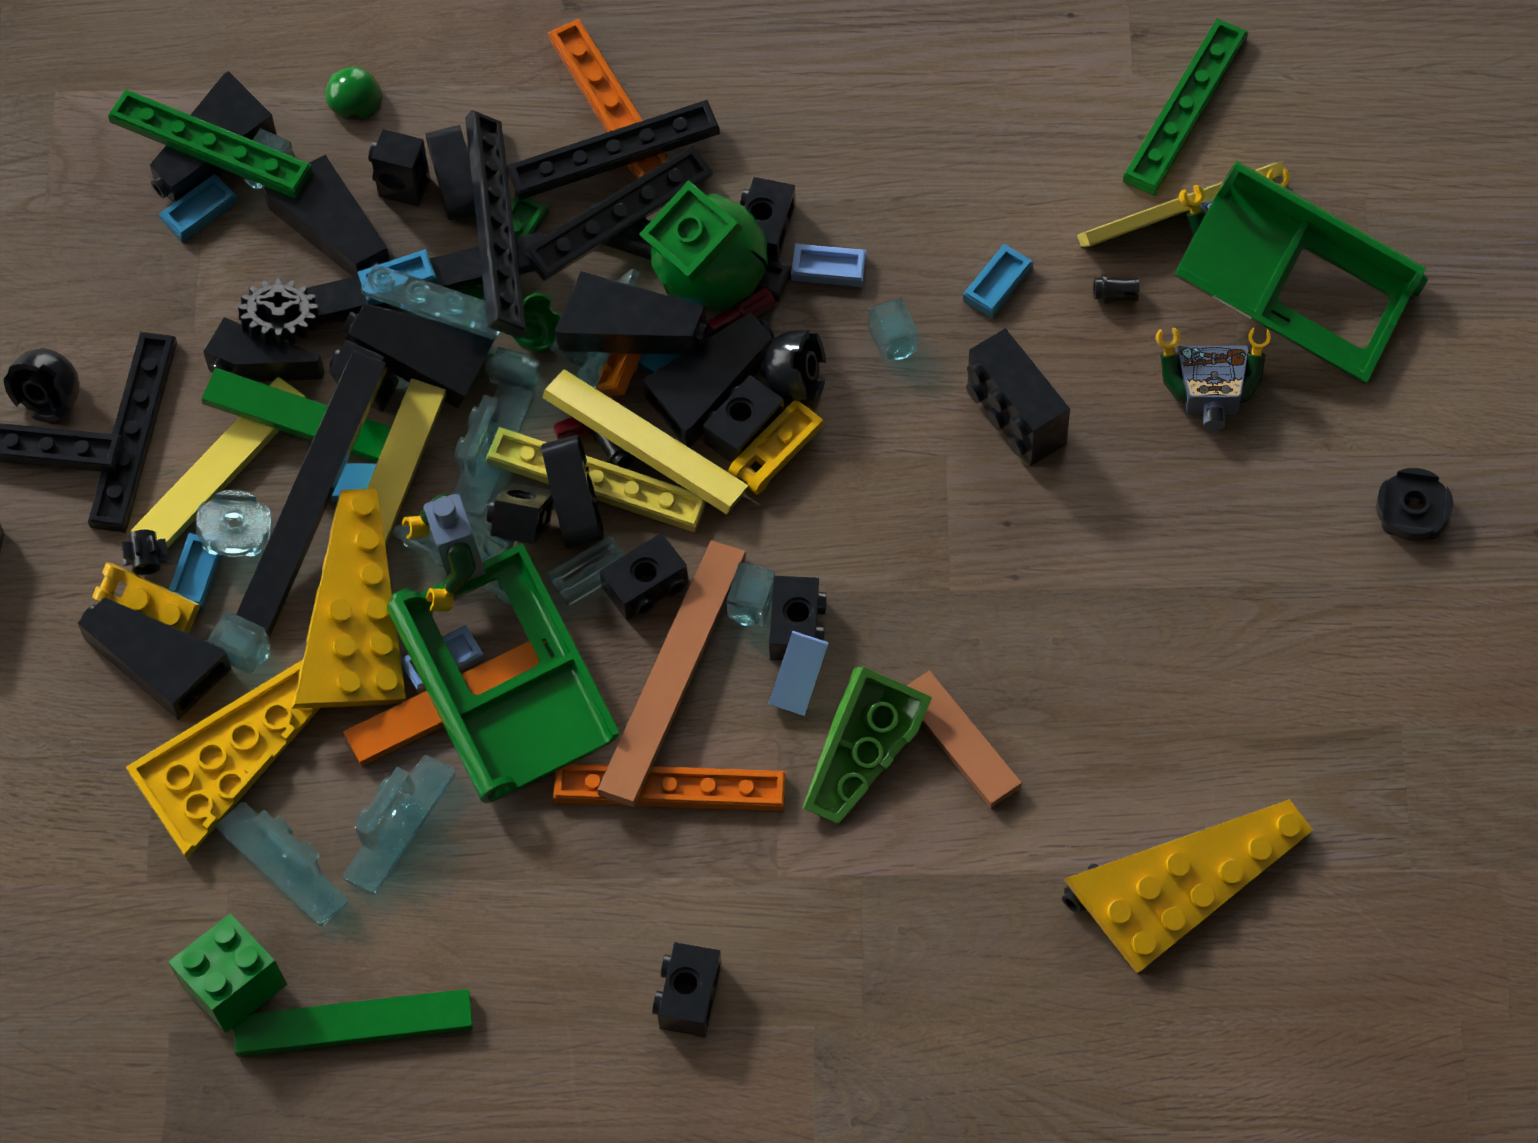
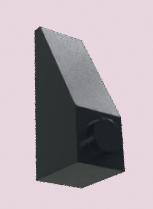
M225 317L203 351L211 373H213L215 368L257 382L274 381L277 377L284 381L322 379L325 374L321 355L296 345H291L286 341H282L281 347H277L273 340H270L266 345H262V338L260 336L250 339L249 330L242 331L240 323Z

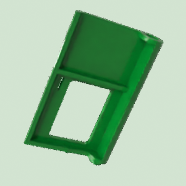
M1237 160L1226 175L1174 273L1175 277L1364 384L1368 382L1412 294L1419 296L1429 277L1424 275L1426 267ZM1308 250L1387 295L1389 299L1388 304L1366 348L1355 346L1280 303L1279 294L1301 251Z
M523 543L482 562L486 574L468 580L458 594H453L455 600L489 582H499L539 659L535 667L481 694L474 695L469 691L433 619L434 611H430L432 602L426 600L429 589L421 593L419 591H411L410 589H402L391 596V601L387 605V611L483 803L499 800L609 745L619 736V730ZM443 582L431 588L444 589Z

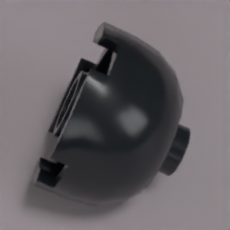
M794 330L782 333L771 342L765 356L761 359L760 369L762 376L766 378L770 389L785 401L816 402L822 394L825 380H818L820 372L819 363H826V356L819 334L809 333L810 330Z
M46 348L26 351L10 365L8 373L3 379L6 393L13 404L17 407L22 403L27 409L36 412L31 418L47 423L59 421L73 407L80 387L78 373L72 363L60 353Z

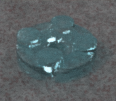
M240 490L221 491L214 494V499L206 505L204 501L199 506L196 514L197 536L202 541L203 549L209 554L255 556L262 551V545L270 536L271 513L266 505L264 508L256 502V496ZM235 519L238 520V525L240 526L231 527L225 523L229 524V520Z

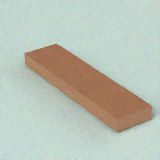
M930 670L906 685L932 697L921 724L990 809L1021 789L1022 782Z

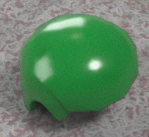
M354 66L343 68L332 74L324 92L328 107L344 119H348L351 115H358L363 119L370 117L380 107L383 97L380 86L373 75L360 67Z
M534 293L525 297L522 300L526 332L520 339L515 337L513 339L522 349L531 353H540L556 344L555 329L561 315L554 312L551 308L552 298L549 296Z

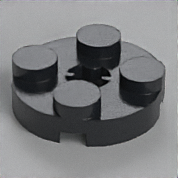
M1405 468L1398 471L1388 481L1386 479L1380 487L1376 502L1377 514L1381 520L1383 530L1388 534L1413 541L1437 538L1441 530L1448 524L1453 508V497L1448 486L1446 489L1439 482V477L1436 474L1421 468ZM1411 498L1419 499V504L1423 503L1425 507L1415 511L1407 507L1405 503H1410Z

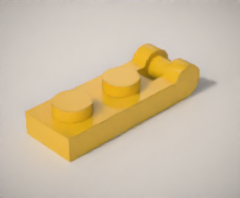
M794 400L732 462L728 473L747 483L748 490L755 495L761 494L768 486L770 480L824 427L823 419L800 401ZM755 461L762 465L757 472L750 468Z
M106 562L102 571L105 575L100 587L96 586L92 598L97 601H101L104 597L189 634L201 606L200 604L118 565ZM119 581L127 584L122 596L114 593Z

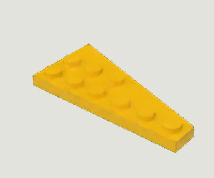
M378 489L341 490L337 498L329 535V544L323 562L322 576L316 594L306 640V649L291 709L393 705L403 703L406 700L397 630L387 611L392 591Z
M303 659L126 766L128 774L186 860L320 709H291Z
M1289 799L1067 877L1064 881L1133 970L1138 973L1311 833L1313 828Z

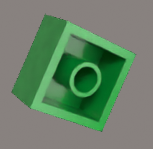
M231 913L168 961L181 986L225 1034L288 985L276 961Z

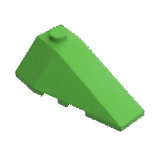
M865 667L854 668L839 702L802 809L839 824L865 794L873 781L894 760L893 758L906 743L910 742L917 734L932 697Z

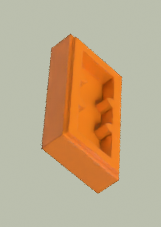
M608 353L593 388L608 397L625 395L630 380L638 369V361L641 354Z

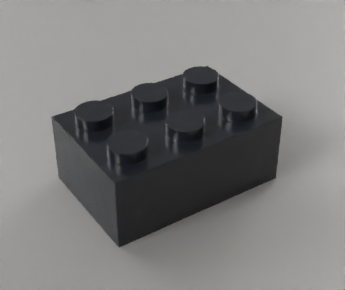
M1006 328L969 350L967 392L975 403H981L984 406L994 428L997 430L1002 429L1007 435L1009 445L1018 457L1023 456L1029 465L1032 466L1067 444L1070 416L1069 406Z

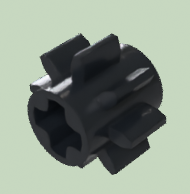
M143 529L134 531L128 536L129 542H122L123 566L131 565L134 574H154L160 570V563L167 562L166 539L157 540L156 532L153 530Z

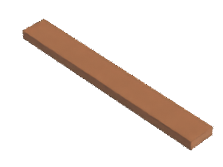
M713 540L710 541L598 787L599 796L635 807L746 559V551Z

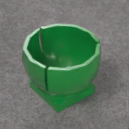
M689 180L639 234L651 246V265L667 295L705 306V312L729 310L736 303L753 294L766 272L764 265L768 266L767 239L750 210L718 194L705 195Z

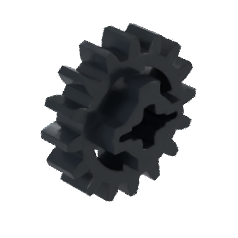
M276 278L273 285H269L268 282L263 280L261 281L260 289L250 286L249 295H242L241 305H238L242 331L249 330L250 339L260 336L262 338V345H266L270 340L275 341L277 347H281L283 340H288L291 345L296 344L295 337L308 338V330H315L316 320H318V305L315 302V295H307V287L305 285L298 289L295 288L294 280L289 281L287 285H283L280 278Z

